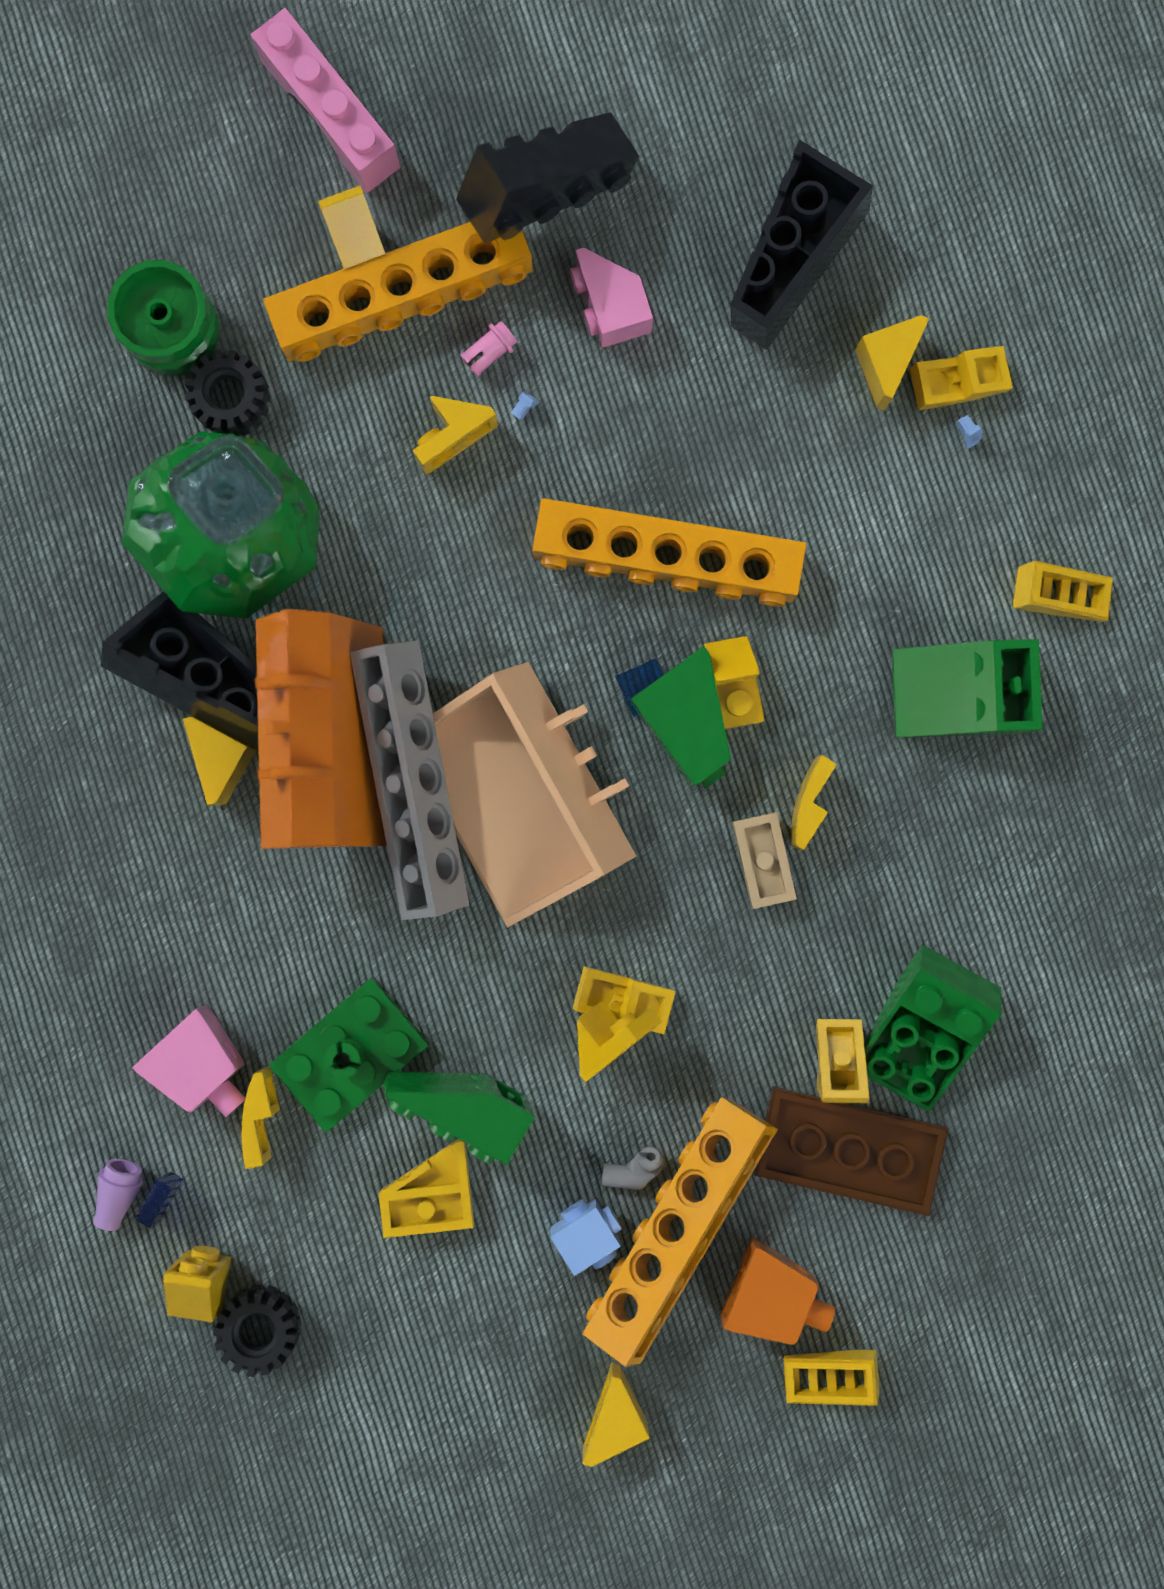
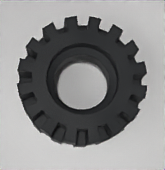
M229 349L228 355H224L221 350L213 351L214 358L209 359L206 354L199 358L203 364L199 368L193 364L189 369L193 375L192 379H185L184 385L189 392L184 394L186 401L190 405L189 409L206 429L209 428L215 433L221 434L222 432L228 435L239 431L244 436L250 433L248 427L252 424L257 429L262 424L258 418L261 414L266 417L269 412L266 402L271 403V395L267 390L269 385L256 364H253L246 355L243 354L240 357L236 351ZM228 378L240 381L244 387V396L239 405L232 409H221L214 405L212 392L218 382Z
M253 1285L249 1291L246 1288L239 1291L235 1297H232L217 1318L218 1323L214 1327L213 1336H218V1340L214 1343L216 1352L223 1350L224 1354L221 1357V1361L225 1365L232 1361L235 1364L232 1371L237 1374L240 1373L242 1368L247 1370L246 1376L255 1377L258 1371L262 1372V1376L270 1374L274 1367L279 1369L284 1364L299 1340L301 1332H298V1329L301 1326V1317L296 1318L295 1315L298 1307L295 1302L291 1305L288 1304L287 1299L289 1295L284 1291L280 1296L274 1293L277 1287L269 1285L266 1290H261V1285ZM261 1314L270 1319L274 1326V1338L269 1344L253 1346L244 1339L241 1326L247 1316Z

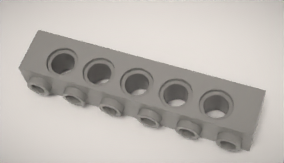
M419 640L383 644L350 652L401 920L437 917L469 906Z

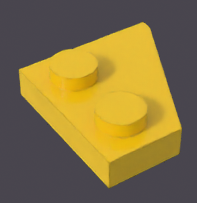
M457 1139L379 1191L383 1238L474 1227L466 1143Z

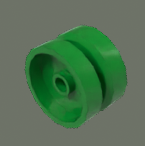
M145 260L127 268L114 282L107 299L108 322L115 337L147 370L163 376L184 375L190 372L189 369L193 364L198 368L203 364L199 359L206 354L209 358L213 354L219 339V318L211 300L203 291L199 282L184 267L167 260Z

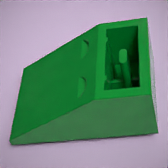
M1039 639L991 640L892 650L895 738L1029 734L1043 730Z
M922 944L899 977L864 1042L867 1078L930 1112L1002 1014L1001 987Z
M387 1071L384 1076L385 1098L390 1100L388 1106L393 1111L408 1119H412L414 1115L430 1122L428 1128L434 1134L450 1142L453 1141L454 1137L470 1145L468 1149L470 1153L489 1164H492L494 1159L507 1165L535 1118L526 1095L489 1074Z

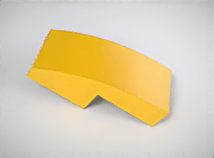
M1004 346L967 350L957 357L916 362L909 368L918 410L977 400L1004 393L1013 388Z
M824 755L814 759L802 782L795 802L791 823L790 846L797 850L805 849L828 813L813 803L837 766L836 763Z
M584 966L572 1009L576 1012L585 1013L599 1002H604L619 1020L630 1011L637 1018L649 1008H652L662 1021L652 1032L665 1034L676 991Z
M265 1067L255 1072L247 1090L243 1108L241 1134L245 1169L263 1166L272 1158L264 1118L272 1117L280 1110L271 1067Z

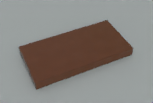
M772 1086L765 1121L778 1130L753 1171L754 1176L930 1216L948 1127L850 1103H822L819 1096Z

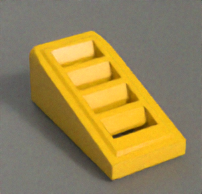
M1032 561L1019 566L1017 569L1013 608L1035 613L1105 622L1108 621L1113 578L1040 561ZM1053 581H1057L1055 598L1053 600L1051 599ZM1071 583L1075 584L1073 602L1069 603ZM1087 586H1093L1090 607L1085 606Z
M860 1349L784 1355L787 1403L878 1405L880 1387L877 1350ZM799 1369H808L809 1389H801ZM818 1369H826L827 1387L819 1388ZM836 1369L845 1370L846 1386L837 1385ZM855 1370H863L864 1385H856Z

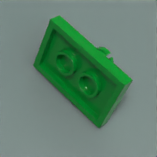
M371 977L274 1059L269 1066L322 1130L327 1133L384 1084V1076L387 1071H400L428 1047L430 1043L378 981Z

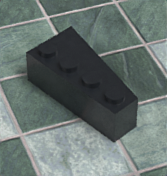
M611 112L570 122L560 134L556 132L554 127L541 129L536 137L528 142H525L521 135H516L505 139L503 142L504 148L494 150L490 142L477 145L456 200L484 244L500 237L503 240H508L516 236L529 224L536 221L539 224H544L552 220L565 208L572 205L574 208H580L589 203L599 193L606 190L609 193H614L620 190L630 181V173L639 155Z
M799 139L787 174L785 173L778 189V195L770 215H767L761 229V236L755 251L750 256L730 304L732 328L764 349H768L869 213L873 185Z
M163 591L102 642L101 667L259 752L258 698L256 688L257 664L199 613L181 611Z

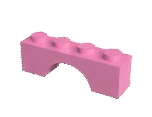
M286 8L282 9L250 34L261 62L287 94L291 93L309 112L330 142L341 163L357 183L361 185L366 194L401 168L394 143Z

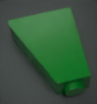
M703 646L632 697L628 702L688 785L693 787L701 783L704 788H707L726 774L722 766L729 762L731 757L710 654L705 646Z

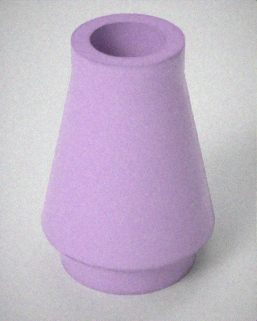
M111 1159L106 1162L105 1168L99 1171L96 1214L93 1220V1224L96 1227L106 1231H116L120 1228L122 1219L143 1184L141 1177L142 1169L136 1163L124 1159Z

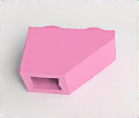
M586 248L575 250L576 267L570 268V274L576 294H585L589 308L583 310V315L590 336L597 334L601 348L651 333L653 316L640 276Z

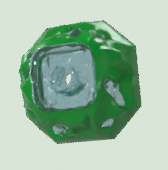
M201 431L184 443L176 446L174 450L155 459L143 472L130 480L127 491L122 544L181 611L245 619L316 568L321 510L312 496L307 483L301 480L289 468L287 462L280 455L273 453L264 441L238 437L234 433L225 435Z

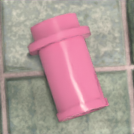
M502 321L495 326L492 323L488 325L489 331L465 352L460 354L467 366L479 355H483L470 366V369L477 377L505 352L509 354L513 352L512 346L517 343V340Z

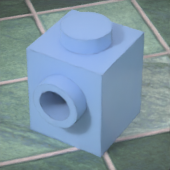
M596 1198L587 1204L584 1200L575 1202L561 1213L563 1219L551 1226L550 1238L574 1276L591 1265L594 1269L601 1268L617 1256L615 1250L620 1247L618 1232L623 1229L611 1207L608 1205L602 1209Z

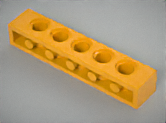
M471 222L392 250L363 263L341 269L263 298V302L279 345L289 362L293 360L305 362L318 357L321 354V350L336 344L341 347L352 345L360 341L363 334L371 331L395 329L404 322L403 319L417 314L421 316L433 315L441 311L446 303L460 298L463 301L476 299L483 295L489 287L500 283L505 286L516 284L525 279L527 273L533 271L532 255L522 230L508 240H503L500 237L484 244ZM481 252H488L494 256V259L485 265L476 264L472 261ZM441 267L453 270L452 275L445 280H436L431 277L433 272ZM406 282L412 285L410 291L405 295L396 296L390 293L393 286L398 283ZM364 297L370 300L368 307L362 311L349 309L351 303L357 298ZM317 313L329 315L328 320L323 325L318 327L309 325L313 315Z
M541 498L532 553L533 559L541 560L540 565L549 569L566 570L567 565L585 567L584 573L595 577L608 578L610 573L614 572L628 575L627 580L637 584L653 585L654 579L672 582L671 588L679 591L697 592L698 587L715 589V595L725 599L739 600L742 594L759 597V603L763 605L784 607L785 602H793L798 596L806 542ZM576 531H584L592 537L593 542L587 549L576 550L569 545V536ZM620 538H626L635 544L636 552L630 557H619L612 551V544ZM661 546H672L678 551L680 559L675 564L665 565L657 560L655 551ZM705 553H714L721 558L723 568L718 572H707L701 567L699 558ZM749 560L761 562L766 569V577L760 580L749 578L744 572L743 564Z
M721 1097L718 1103L713 1102L707 1108L701 1120V1125L704 1127L697 1139L690 1141L682 1150L678 1159V1163L681 1166L673 1180H667L659 1189L655 1198V1202L658 1204L650 1219L646 1218L639 1224L632 1237V1241L635 1243L627 1258H621L610 1273L609 1280L612 1283L604 1297L600 1296L597 1298L587 1312L586 1319L589 1323L582 1334L625 1367L641 1364L778 1130L734 1100ZM726 1137L731 1145V1153L725 1161L720 1162L716 1157L715 1148L718 1141ZM702 1176L707 1182L708 1191L705 1198L698 1201L693 1195V1184L697 1178ZM677 1215L684 1223V1234L678 1241L670 1233L671 1221ZM653 1255L659 1259L661 1264V1272L656 1280L652 1279L647 1271L648 1260ZM628 1295H632L638 1305L637 1314L633 1319L628 1317L624 1309V1303Z

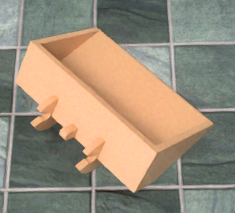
M529 662L492 673L433 713L456 837L507 928L636 857L634 850L606 802L610 797L629 787L628 782L624 778L600 791L585 764L597 757L595 750L591 746L579 753L565 728L588 713L585 705L583 704L574 710L570 709L558 715Z

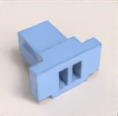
M523 391L518 398L519 402L511 413L522 420L530 408H534L540 401L530 393Z
M968 415L958 420L957 427L964 436L963 440L966 443L967 449L978 444L979 440L982 439L983 432L979 425H975Z

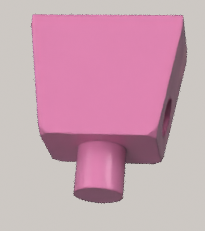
M207 1005L196 1008L132 1067L136 1073L190 1113L209 1099L226 1118L245 1101V1097L229 1080L245 1065L244 1060Z

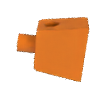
M750 1237L721 1311L720 1319L725 1330L793 1345L798 1342L804 1324L826 1333L833 1322L835 1306L815 1299L819 1284L811 1272L758 1239Z

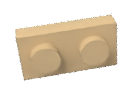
M777 812L732 822L751 909L796 900Z

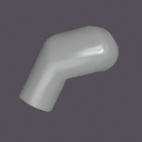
M645 1147L626 1166L604 1163L601 1186L632 1190L645 1188L663 1169L664 1159L662 1153L655 1147Z

